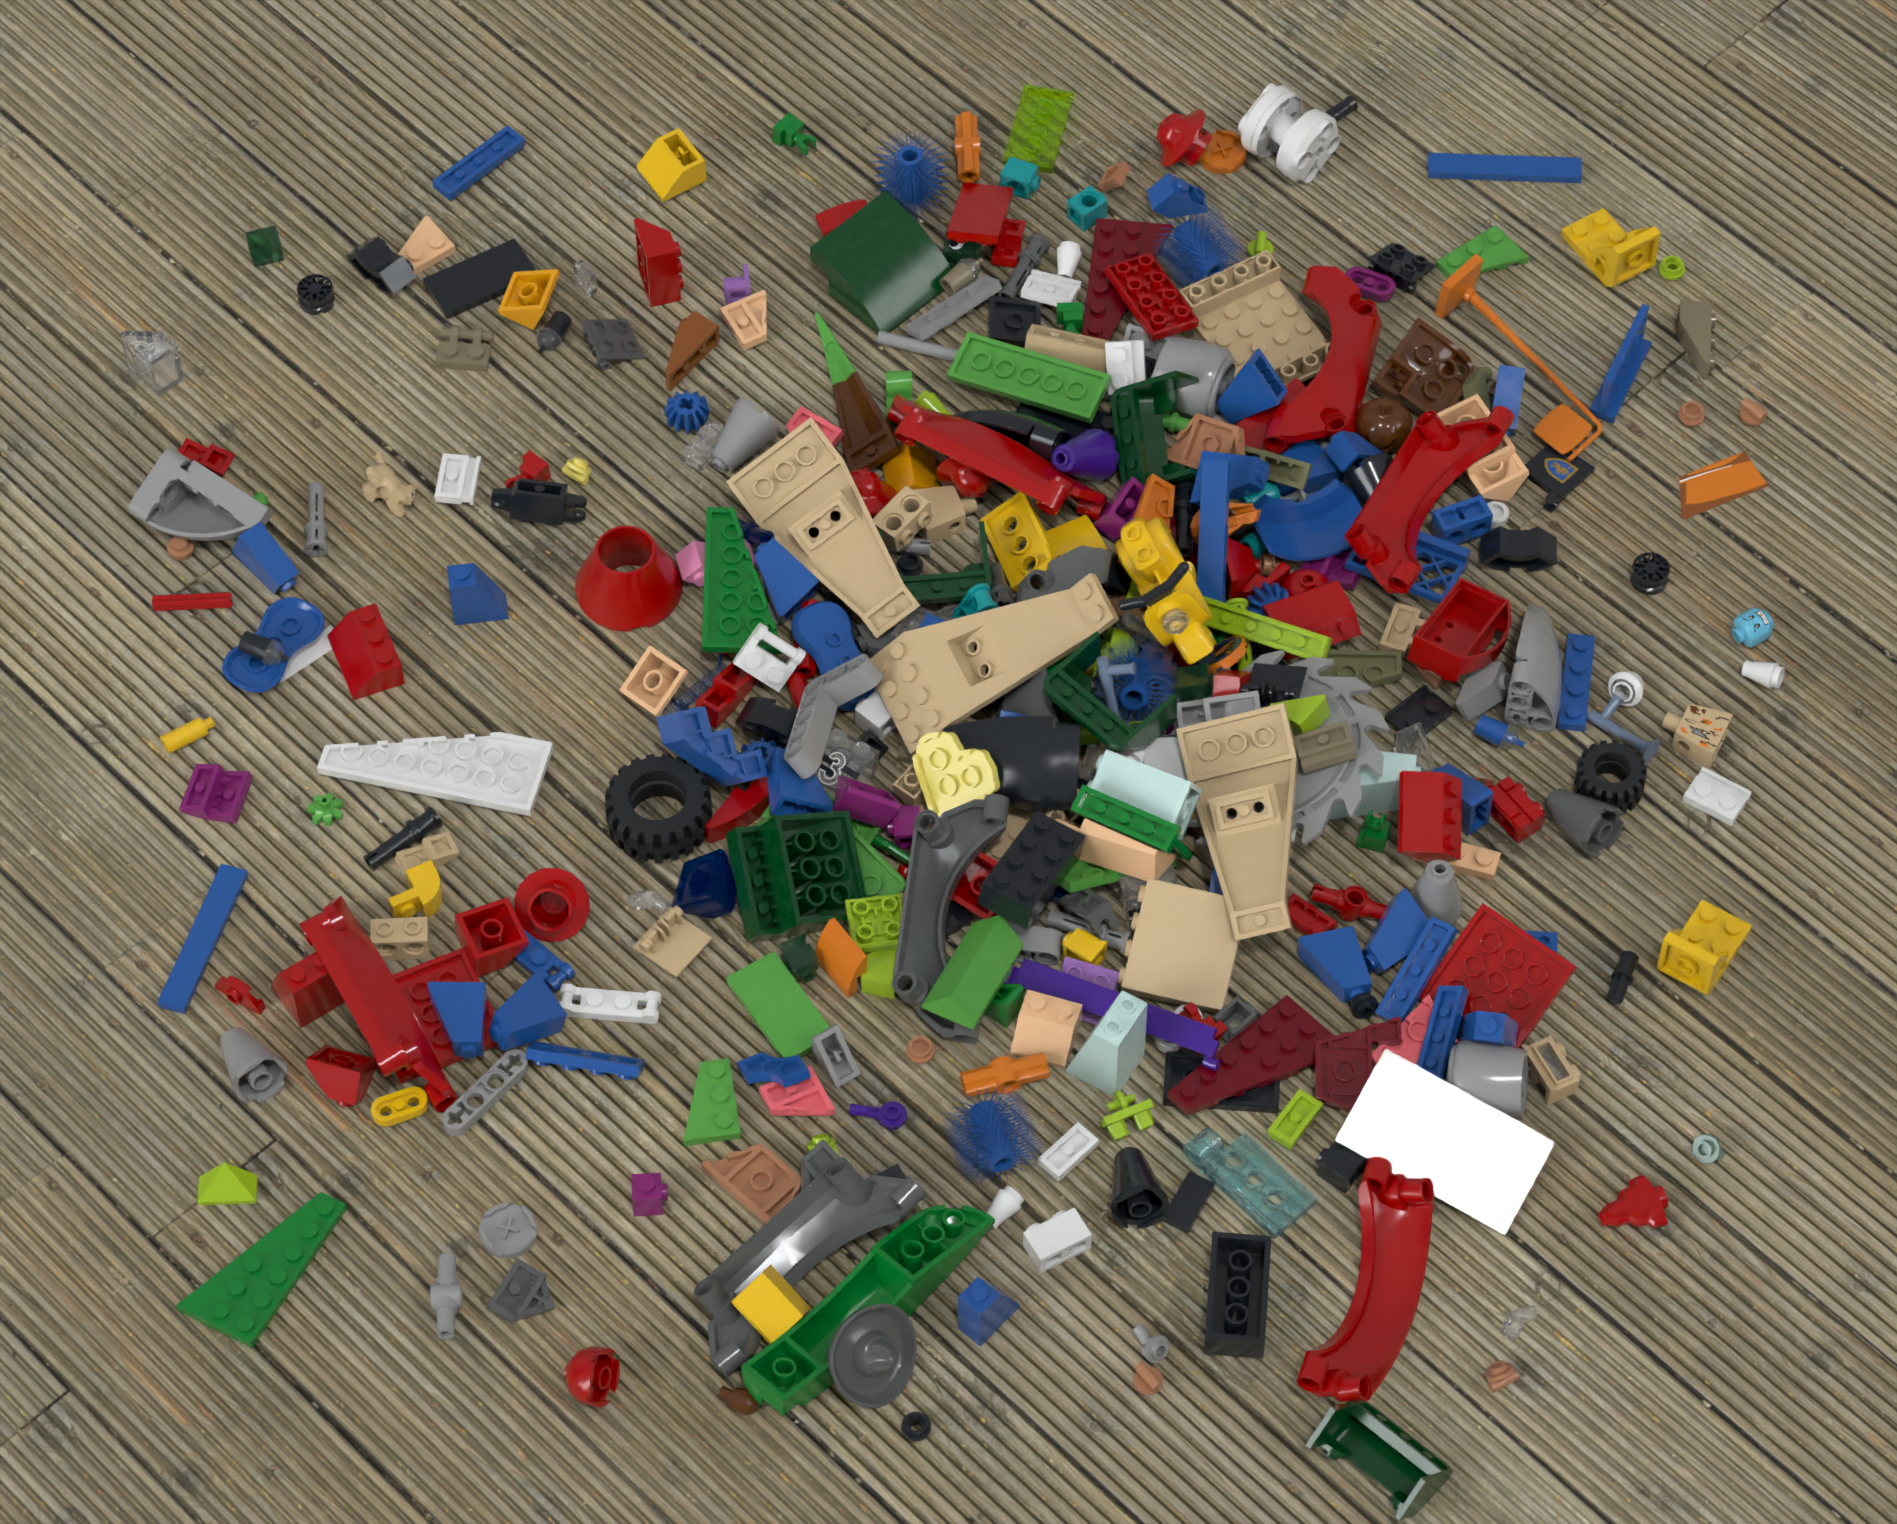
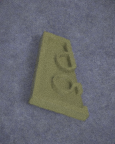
M1329 650L1326 659H1334L1335 664L1319 674V676L1356 677L1371 687L1401 680L1402 676L1401 651Z

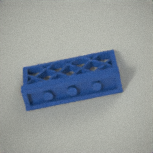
M1645 304L1641 305L1590 407L1591 413L1596 418L1614 424L1651 349L1652 342L1643 339L1649 312V306Z
M1419 531L1416 545L1417 558L1427 560L1430 563L1422 565L1423 569L1418 576L1420 582L1413 584L1409 593L1440 604L1457 583L1461 574H1464L1467 569L1470 549ZM1352 550L1345 563V569L1376 580L1365 565L1354 562L1359 557ZM1446 567L1455 572L1444 576L1440 568ZM1434 570L1437 578L1426 580L1422 573ZM1442 584L1445 591L1441 595L1433 592L1430 587Z

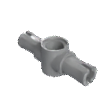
M448 1253L439 1256L438 1277L435 1279V1284H431L430 1288L431 1309L437 1315V1337L440 1339H451L454 1337L455 1315L458 1313V1309H462V1285L456 1278V1257Z

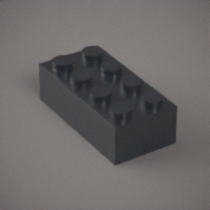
M1036 810L983 881L978 904L1027 930L1079 860L1086 836Z
M1212 1232L1204 1354L1263 1359L1272 1236Z

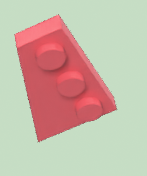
M1429 994L1401 1023V1044L1379 1045L1372 1052V1065L1374 1068L1385 1049L1417 1066L1434 1004Z

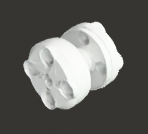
M1271 83L1263 90L1262 94L1239 122L1238 131L1241 132L1242 146L1261 158H1266L1279 149L1276 159L1277 168L1295 182L1303 181L1307 184L1313 180L1340 143L1341 137L1338 135L1337 122L1335 118L1319 109H1312L1300 117L1302 111L1301 98L1286 86H1276Z

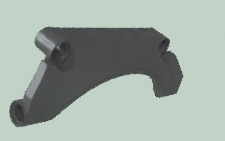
M1081 545L1051 560L1048 563L1047 571L1032 570L1019 583L1016 603L1070 589L1089 573L1096 574L1101 585L1108 582L1112 553L1106 549ZM1030 581H1034L1038 585V589H1034ZM1047 668L1002 695L999 700L997 718H999L1000 711L1003 709L1013 710L1028 716H1051L1053 718V728H1055L1056 722L1059 723L1053 709L1051 699L1044 692Z
M988 794L984 800L974 799L945 811L943 818H940L933 810H923L918 813L914 821L892 987L904 1002L917 1004V1014L945 1040L964 1043H975L978 1041L981 1019L974 1030L922 1009V1004L948 963L945 945V926L953 893L961 877L974 859L1006 830L1010 799L1004 795ZM935 823L932 829L926 830L929 824ZM913 982V985L909 990L903 991L904 987L908 983Z
M839 1157L833 1160L821 1174L708 1277L700 1281L696 1285L693 1294L713 1317L707 1324L710 1359L728 1378L757 1350L762 1335L737 1310L731 1301L770 1264L793 1288L809 1270L839 1247L874 1229L898 1222L926 1196L921 1188L910 1177L901 1179L871 1174L867 1179H864L846 1158Z

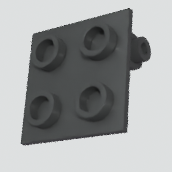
M627 319L581 320L584 327L583 336L589 343L588 346L592 355L596 356L599 368L603 370L609 369L612 366L613 359H645L644 353Z

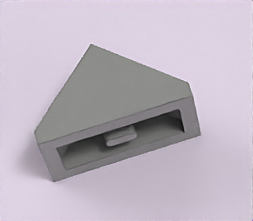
M834 1024L812 1037L813 1059L835 1088L861 1074L838 1024Z

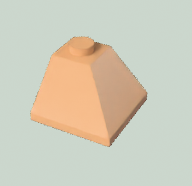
M649 645L619 691L659 717L689 671Z

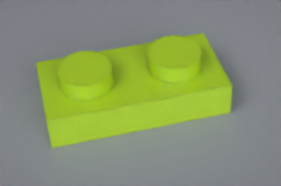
M1299 1089L1269 1127L1267 1136L1292 1150L1322 1111L1324 1103Z

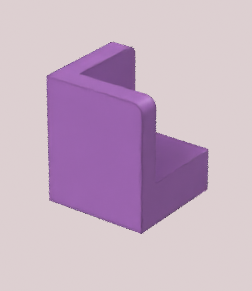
M743 264V276L723 279L726 305L751 295L748 264Z

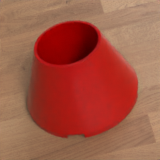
M628 525L614 527L606 531L599 538L580 566L575 579V593L583 613L590 620L604 628L623 632H631L632 628L643 626L650 628L665 620L677 607L683 591L682 576L676 561L646 531ZM628 565L641 567L637 570L629 572H619L614 570L616 568Z

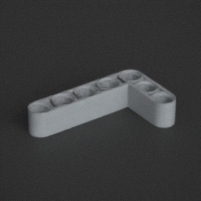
M861 654L822 674L805 687L784 753V759L802 779L812 776L821 765L837 707L871 690L882 680L883 674L866 654Z

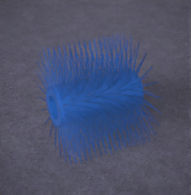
M910 132V146L906 133L907 143L905 145L902 142L903 148L895 140L893 142L900 150H897L892 145L890 146L897 153L894 151L892 153L889 149L886 150L880 147L879 149L885 150L892 155L872 154L891 160L872 161L885 164L884 166L873 168L885 171L875 176L885 178V180L877 183L886 185L874 191H886L887 187V189L891 190L888 194L895 199L899 198L897 202L901 201V206L903 203H906L905 209L907 204L908 207L910 204L912 211L914 204L917 218L916 204L920 206V202L922 204V201L925 200L933 206L934 204L928 201L926 197L937 201L938 199L931 195H943L932 189H951L937 186L950 182L937 179L941 176L949 175L937 172L940 169L946 168L937 164L949 159H937L938 162L932 160L944 154L936 153V156L930 154L940 147L925 151L929 146L921 150L923 142L920 147H917L918 143L915 145V142L914 146L913 142L911 146Z
M1199 211L1195 220H1191L1190 214L1189 220L1186 221L1185 219L1176 229H1170L1174 231L1171 232L1174 235L1157 234L1172 237L1163 240L1164 242L1159 241L1161 242L1160 244L1166 243V241H1168L1167 244L1171 243L1167 246L1169 250L1163 251L1161 254L1164 253L1165 257L1169 258L1166 262L1169 261L1170 265L1175 264L1171 270L1174 269L1175 273L1180 272L1178 274L1183 278L1180 281L1186 285L1190 284L1193 280H1195L1193 282L1195 283L1217 272L1224 271L1226 269L1225 266H1233V263H1226L1234 261V259L1238 260L1233 258L1238 255L1237 252L1232 257L1226 255L1230 253L1229 251L1235 249L1234 247L1238 244L1234 245V241L1231 242L1229 239H1226L1229 237L1227 236L1229 233L1221 234V231L1224 232L1226 230L1222 228L1224 225L1220 228L1218 226L1219 220L1215 222L1213 219L1205 224L1206 221L1204 219L1206 217H1203L1205 214H1202L1197 220Z
M1131 641L1128 651L1126 650L1127 656L1121 650L1119 651L1121 655L1119 654L1118 657L1115 652H1111L1114 658L1110 659L1109 662L1115 665L1122 664L1121 661L1123 664L1135 662V675L1124 674L1118 675L1119 678L1116 676L1112 677L1113 681H1119L1118 683H1113L1114 686H1118V688L1114 689V692H1116V702L1120 700L1117 703V706L1119 705L1118 710L1122 709L1121 713H1125L1127 721L1131 710L1132 718L1133 710H1135V721H1139L1140 715H1142L1141 719L1143 716L1145 718L1144 711L1150 715L1148 709L1152 713V711H1155V707L1158 708L1160 706L1159 702H1164L1167 700L1166 696L1174 694L1171 693L1173 690L1169 689L1174 687L1170 686L1174 685V683L1165 684L1164 681L1169 683L1175 682L1177 677L1169 675L1177 676L1175 673L1178 672L1166 670L1168 669L1166 667L1171 668V666L1162 665L1164 661L1162 659L1163 656L1159 661L1157 659L1160 656L1157 654L1153 658L1151 656L1148 660L1151 653H1145V644H1143L1141 656L1139 657L1138 650V657H1136L1135 641L1131 652L1129 651L1132 645ZM1096 680V684H1094V685H1095L1094 688H1097V689H1094V690H1099V691L1101 690V691L1104 692L1103 689H1099V688H1103L1102 685L1099 684V683H1101V680H1100V682H1098L1099 680ZM1094 691V692H1093V693H1096V694H1093V695H1099V696L1101 695V696L1105 697V695H1104L1103 692H1100V694L1097 693L1098 691Z
M984 1093V1101L980 1099V1102L975 1103L973 1106L966 1104L971 1107L966 1109L969 1111L961 1110L964 1112H956L968 1114L952 1115L954 1116L952 1118H959V1120L965 1121L955 1124L957 1126L956 1129L953 1127L950 1129H954L955 1133L959 1136L962 1135L959 1139L953 1138L958 1140L955 1144H958L960 1147L957 1149L962 1150L959 1154L969 1153L966 1154L968 1157H966V1162L963 1164L967 1163L971 1166L980 1163L975 1167H970L972 1170L979 1167L977 1170L972 1171V1173L985 1168L983 1171L986 1170V1172L981 1176H984L985 1180L993 1172L991 1181L996 1172H999L1000 1177L1002 1171L1006 1174V1170L1010 1169L1012 1171L1011 1167H1017L1016 1163L1025 1164L1027 1162L1022 1160H1033L1017 1158L1035 1155L1026 1154L1035 1152L1028 1148L1021 1149L1031 1145L1029 1142L1035 1145L1032 1142L1035 1138H1032L1030 1135L1033 1133H1029L1031 1131L1025 1128L1031 1125H1024L1027 1122L1024 1120L1027 1118L1023 1119L1020 1117L1022 1116L1020 1113L1024 1111H1020L1022 1109L1017 1107L1018 1104L1011 1103L1008 1106L1006 1102L1001 1104L1011 1097L998 1102L1005 1096L1001 1097L999 1094L993 1100V1094L990 1100H986Z

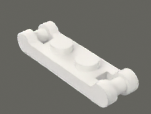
M562 984L559 992L560 997H562L559 1003L567 1013L566 1017L646 1024L658 1022L659 1011L657 1006L661 1004L662 995L657 991L641 993L581 988L572 984ZM572 1000H579L580 1005L573 1004ZM639 1006H646L645 1009L638 1010Z

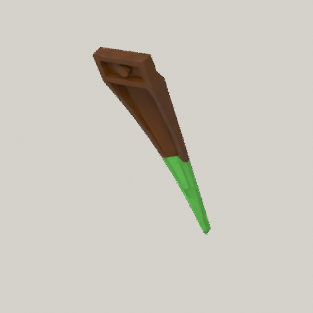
M815 312L833 387L840 429L844 433L842 442L845 457L851 471L866 467L871 470L901 452V447L894 436L895 431L824 319L818 312Z

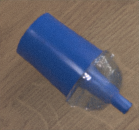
M1484 714L1481 715L1473 734L1498 746V749L1511 750L1516 745L1523 748L1525 742L1519 740V732L1512 724H1506Z

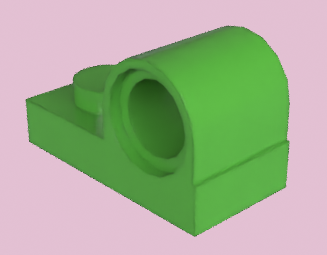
M912 370L886 371V419L896 394L913 401ZM888 421L891 426H898V425H896V424H894V423Z

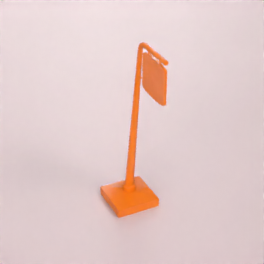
M1475 254L1442 283L1435 314L1443 320L1463 301L1471 302L1573 402L1570 407L1561 404L1554 408L1536 425L1533 431L1535 435L1561 455L1573 451L1567 458L1571 462L1601 434L1602 424L1476 294L1483 259ZM1574 404L1596 424L1597 431L1592 436L1588 435L1592 430V425L1570 409ZM1586 437H1588V439L1579 448L1574 450L1576 446H1578Z

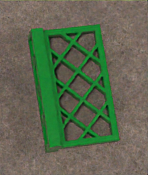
M1082 785L1070 808L1075 814L1167 854L1173 852L1177 854V857L1189 862L1193 856L1192 852L1178 839L1182 831L1180 826L1088 786Z

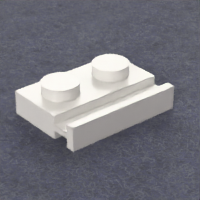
M1032 269L1031 275L1028 276L1021 289V298L1053 305L1057 308V303H1072L1076 300L1078 292L1081 290L1082 281Z
M1144 339L1105 342L1107 374H1110L1112 378L1108 387V395H1112L1120 387L1147 379Z
M443 453L434 495L435 502L451 504L468 502L470 505H474L482 464L481 456L469 458V455Z
M1702 767L1698 776L1695 777L1685 792L1682 801L1732 826L1745 807L1746 802L1751 798L1752 792Z

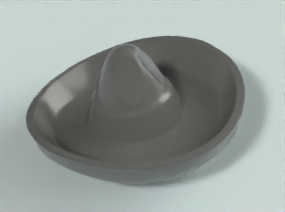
M875 1304L853 1312L840 1324L829 1345L828 1369L835 1386L849 1401L862 1407L878 1408L889 1404L901 1394L911 1377L916 1360L917 1343L911 1320L897 1306Z

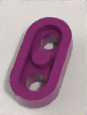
M1352 267L1345 273L1360 288L1361 296L1383 302L1390 300L1394 295L1395 282L1387 275L1362 267Z

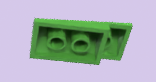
M997 915L972 923L924 1000L922 1009L974 1030L1010 975L1011 966L1024 946L1023 942L1003 917Z

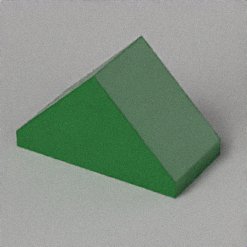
M1003 984L984 1014L1007 1028L1020 1012L1024 1001L1023 986L1021 984Z

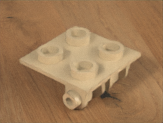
M678 906L668 908L633 946V949L676 978L712 940L711 936L682 918L683 911Z

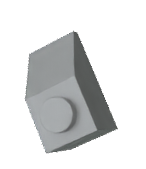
M1492 661L1487 666L1467 674L1455 703L1465 721H1471L1503 701L1507 689H1509L1511 676L1502 662Z

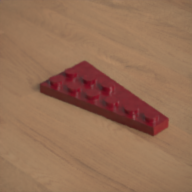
M1096 218L1082 335L1108 341L1112 340L1120 326L1125 312L1127 313L1129 308L1104 274L1105 267L1148 253H1152L1156 259L1157 253L1162 251L1160 246L1164 245V243L1160 244L1161 242L1159 241L1164 242L1163 240L1167 239L1165 237H1168L1157 234L1171 235V232H1173V230H1170L1173 229L1172 224Z
M1286 995L1217 1051L1215 1059L1220 1060V1066L1217 1071L1203 1067L1201 1064L1170 1089L1167 1098L1187 1116L1219 1104L1220 1100L1233 1095L1235 1097L1245 1094L1246 1090L1257 1086L1262 1088L1277 1080H1283L1296 1075L1301 1069L1315 1065V1042L1334 1035Z

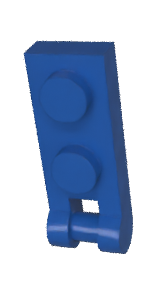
M523 929L529 940V945L513 960L530 975L539 973L551 992L555 993L560 989L563 981H569L575 976V971L568 963L561 961ZM554 970L557 972L554 975H549Z

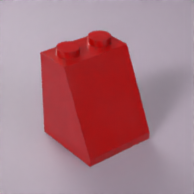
M317 952L278 973L271 984V989L300 1028L345 1003Z

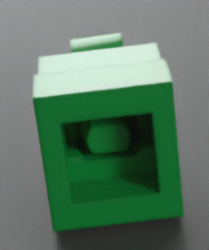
M789 112L773 126L772 142L778 146L785 143L792 148L796 144L804 155H808L806 144L816 147V138L811 135H805L804 123Z
M1083 302L1057 303V325H1063V331L1077 334L1082 333Z
M1369 810L1358 836L1356 847L1383 854L1390 835L1391 822L1386 821V814L1383 813L1382 818H1377L1372 815L1373 811Z

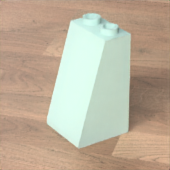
M1106 749L1104 755L1101 754L1096 762L1095 769L1097 772L1094 780H1090L1087 786L1180 826L1182 831L1178 839L1182 841L1203 788L1190 781Z
M1380 751L1384 757L1383 776L1379 777L1369 768L1361 770L1360 782L1363 801L1353 816L1367 815L1369 810L1373 811L1372 814L1399 810V772L1421 771V766H1416L1417 755ZM1337 804L1329 820L1349 817L1346 806L1344 804Z
M1122 990L1067 1067L1066 1073L1112 1097L1114 1091H1121L1144 1057L1147 1003Z

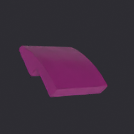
M1352 548L1330 557L1304 561L1301 569L1311 568L1318 570L1330 582L1338 580L1344 590L1354 591L1361 574L1345 569V563L1353 550ZM1356 558L1354 562L1365 565L1367 559Z
M196 764L179 810L187 815L202 819L237 823L253 777L249 771H224L220 764Z

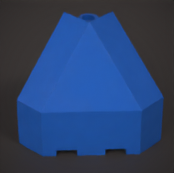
M705 706L656 718L663 745L721 786L726 787L768 776L761 749L737 754L731 728L712 732Z

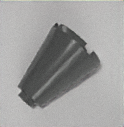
M1562 788L1552 791L1546 799L1547 812L1575 843L1591 857L1602 855L1598 851L1603 847L1609 849L1619 837L1624 823L1620 820V814H1624L1617 806Z

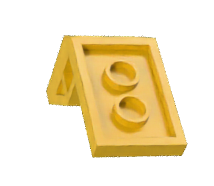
M1602 208L1562 228L1561 236L1606 287H1614L1655 266L1661 232L1656 226L1637 228L1626 233L1611 215Z
M1701 900L1682 930L1677 928L1668 931L1664 937L1657 969L1708 995L1712 992L1747 938L1752 925Z

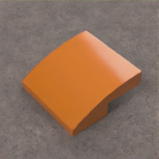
M833 917L828 921L821 933L814 959L843 994L849 998L857 993V977L867 972V955Z

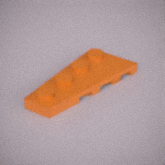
M1152 473L1147 478L1133 519L1143 517L1149 521L1154 517H1159L1165 522L1170 533H1172L1170 519L1173 517L1175 486Z

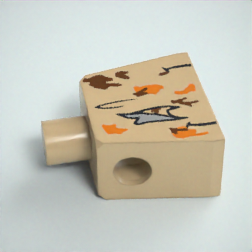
M1690 704L1683 717L1667 712L1662 727L1675 732L1672 747L1675 750L1710 769L1729 732L1733 714Z

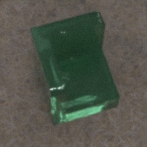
M276 225L245 233L254 267L284 261Z

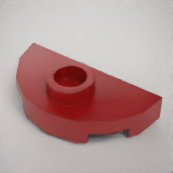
M1292 893L1288 900V910L1292 926L1297 931L1311 935L1338 928L1337 921L1295 893Z
M221 976L215 983V989L225 994L232 1003L236 1005L240 1003L259 1015L265 1010L266 1007L261 998L258 1000L249 993L251 987L234 976H228L227 979L225 976Z

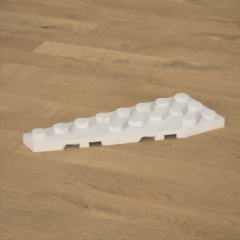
M492 732L490 736L475 737V734H466L464 738L446 739V736L403 739V742L388 743V740L377 741V744L360 746L359 743L325 745L317 771L318 774L531 816L554 748L553 742L503 732Z

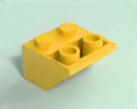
M679 128L657 138L636 166L639 173L662 202L707 181L705 160Z

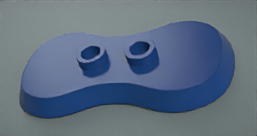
M286 597L275 601L267 608L261 624L254 634L274 640L273 650L291 658L295 652L313 642L321 634L325 619L322 612L308 601L296 597ZM236 646L224 658L222 671L224 676L235 686L249 692L263 693L273 688L281 680L288 662L270 656L264 663L238 651V646Z
M831 601L815 602L803 607L794 615L791 626L793 636L796 642L814 659L819 668L820 675L862 654L855 641L851 618L838 604ZM876 686L837 708L844 711H855L857 704L874 693Z

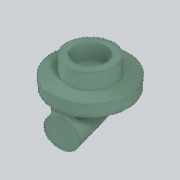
M1702 1134L1693 1142V1154L1702 1163L1720 1161L1725 1155L1718 1139L1713 1135Z

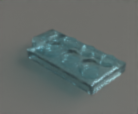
M1205 1127L1183 1145L1184 1152L1189 1160L1264 1231L1272 1236L1273 1239L1277 1238L1316 1205L1317 1199L1246 1133L1224 1149V1144L1217 1133L1211 1128ZM1231 1157H1237L1242 1161V1164L1233 1167L1228 1165L1226 1160ZM1251 1176H1257L1262 1180V1183L1258 1186H1252L1246 1180ZM1271 1195H1277L1282 1198L1283 1202L1279 1205H1272L1267 1201V1198Z

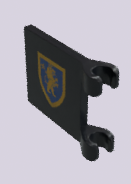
M1547 444L1525 464L1529 475L1519 489L1530 478L1550 491L1545 498L1547 503L1544 504L1543 508L1553 512L1566 496L1595 471V467L1579 456L1569 462L1567 458L1573 452L1570 451L1565 455H1561Z

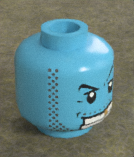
M1753 607L1734 618V628L1731 630L1732 636L1737 643H1743L1746 647L1752 648L1771 637L1772 629L1774 628L1773 620L1766 610Z

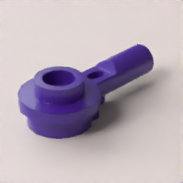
M898 1102L885 1103L881 1108L850 1104L849 1115L879 1120L880 1125L890 1130L899 1129L907 1120V1111Z

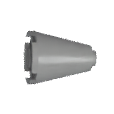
M739 398L735 402L711 454L712 465L722 473L725 471L732 472L779 433L780 427L765 410L760 413L753 409L756 404L745 398Z
M1444 860L1431 861L1409 893L1428 921L1433 916L1453 926L1455 921L1460 918L1463 909V902L1453 867Z
M241 1027L231 1028L224 1033L220 1040V1045L233 1091L238 1099L244 1103H249L248 1100H257L260 1103L275 1096L285 1084L283 1081L285 1074L288 1076V1069L284 1061Z

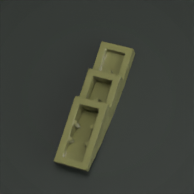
M1245 445L1246 456H1255L1270 464L1267 481L1300 490L1305 489L1312 464Z

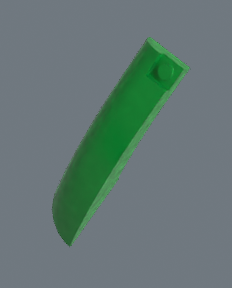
M945 1204L926 1208L910 1217L873 1245L871 1251L849 1275L806 1316L742 1365L743 1381L750 1394L760 1405L767 1402L782 1416L799 1403L804 1407L834 1383L828 1369L829 1345L836 1330L849 1315L866 1306L891 1304L903 1310L909 1317L977 1245L993 1226L995 1218L973 1207L962 1205L961 1209L946 1208Z

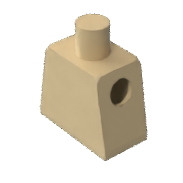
M952 485L914 490L930 501L933 517L926 527L921 528L924 539H931V544L963 531L966 528L965 514L978 511L975 497L960 499L956 488Z

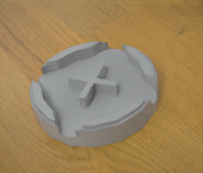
M504 1202L494 1205L484 1213L478 1232L482 1246L489 1254L498 1258L511 1259L521 1256L531 1249L536 1241L538 1228L534 1215L527 1207Z

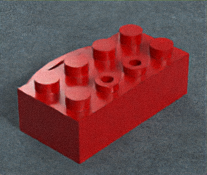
M1460 578L1414 635L1407 660L1415 663L1420 669L1430 670L1440 675L1445 681L1455 683L1463 674L1474 672L1487 666L1499 656L1505 646L1511 625L1509 600ZM1496 631H1500L1502 633L1501 640L1490 650H1487Z

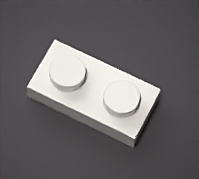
M1077 1122L1038 1158V1165L1059 1182L1099 1146V1139Z

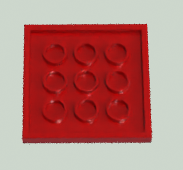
M1482 903L1433 973L1419 998L1423 1000L1429 994L1434 1002L1439 985L1464 986L1469 992L1462 1016L1475 1011L1507 1014L1518 1023L1515 1047L1521 1049V1045L1528 1039L1577 967Z
M464 947L393 974L441 1067L443 1068L466 1059L461 1056H454L430 1002L428 982H480ZM488 998L484 1051L499 1046L497 1042L492 1040L488 1031L495 1013ZM403 1067L395 1072L400 1084L421 1076L414 1068L407 1071Z

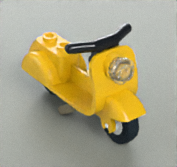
M1143 517L1132 519L1121 528V538L1115 543V549L1120 562L1136 585L1141 596L1119 601L1118 609L1126 611L1147 606L1148 609L1143 616L1144 622L1164 647L1174 642L1188 664L1198 662L1203 668L1210 666L1216 661V655L1213 651L1216 641L1206 627L1205 622L1213 617L1189 570V564L1185 562L1169 529L1161 518L1154 517L1149 521Z

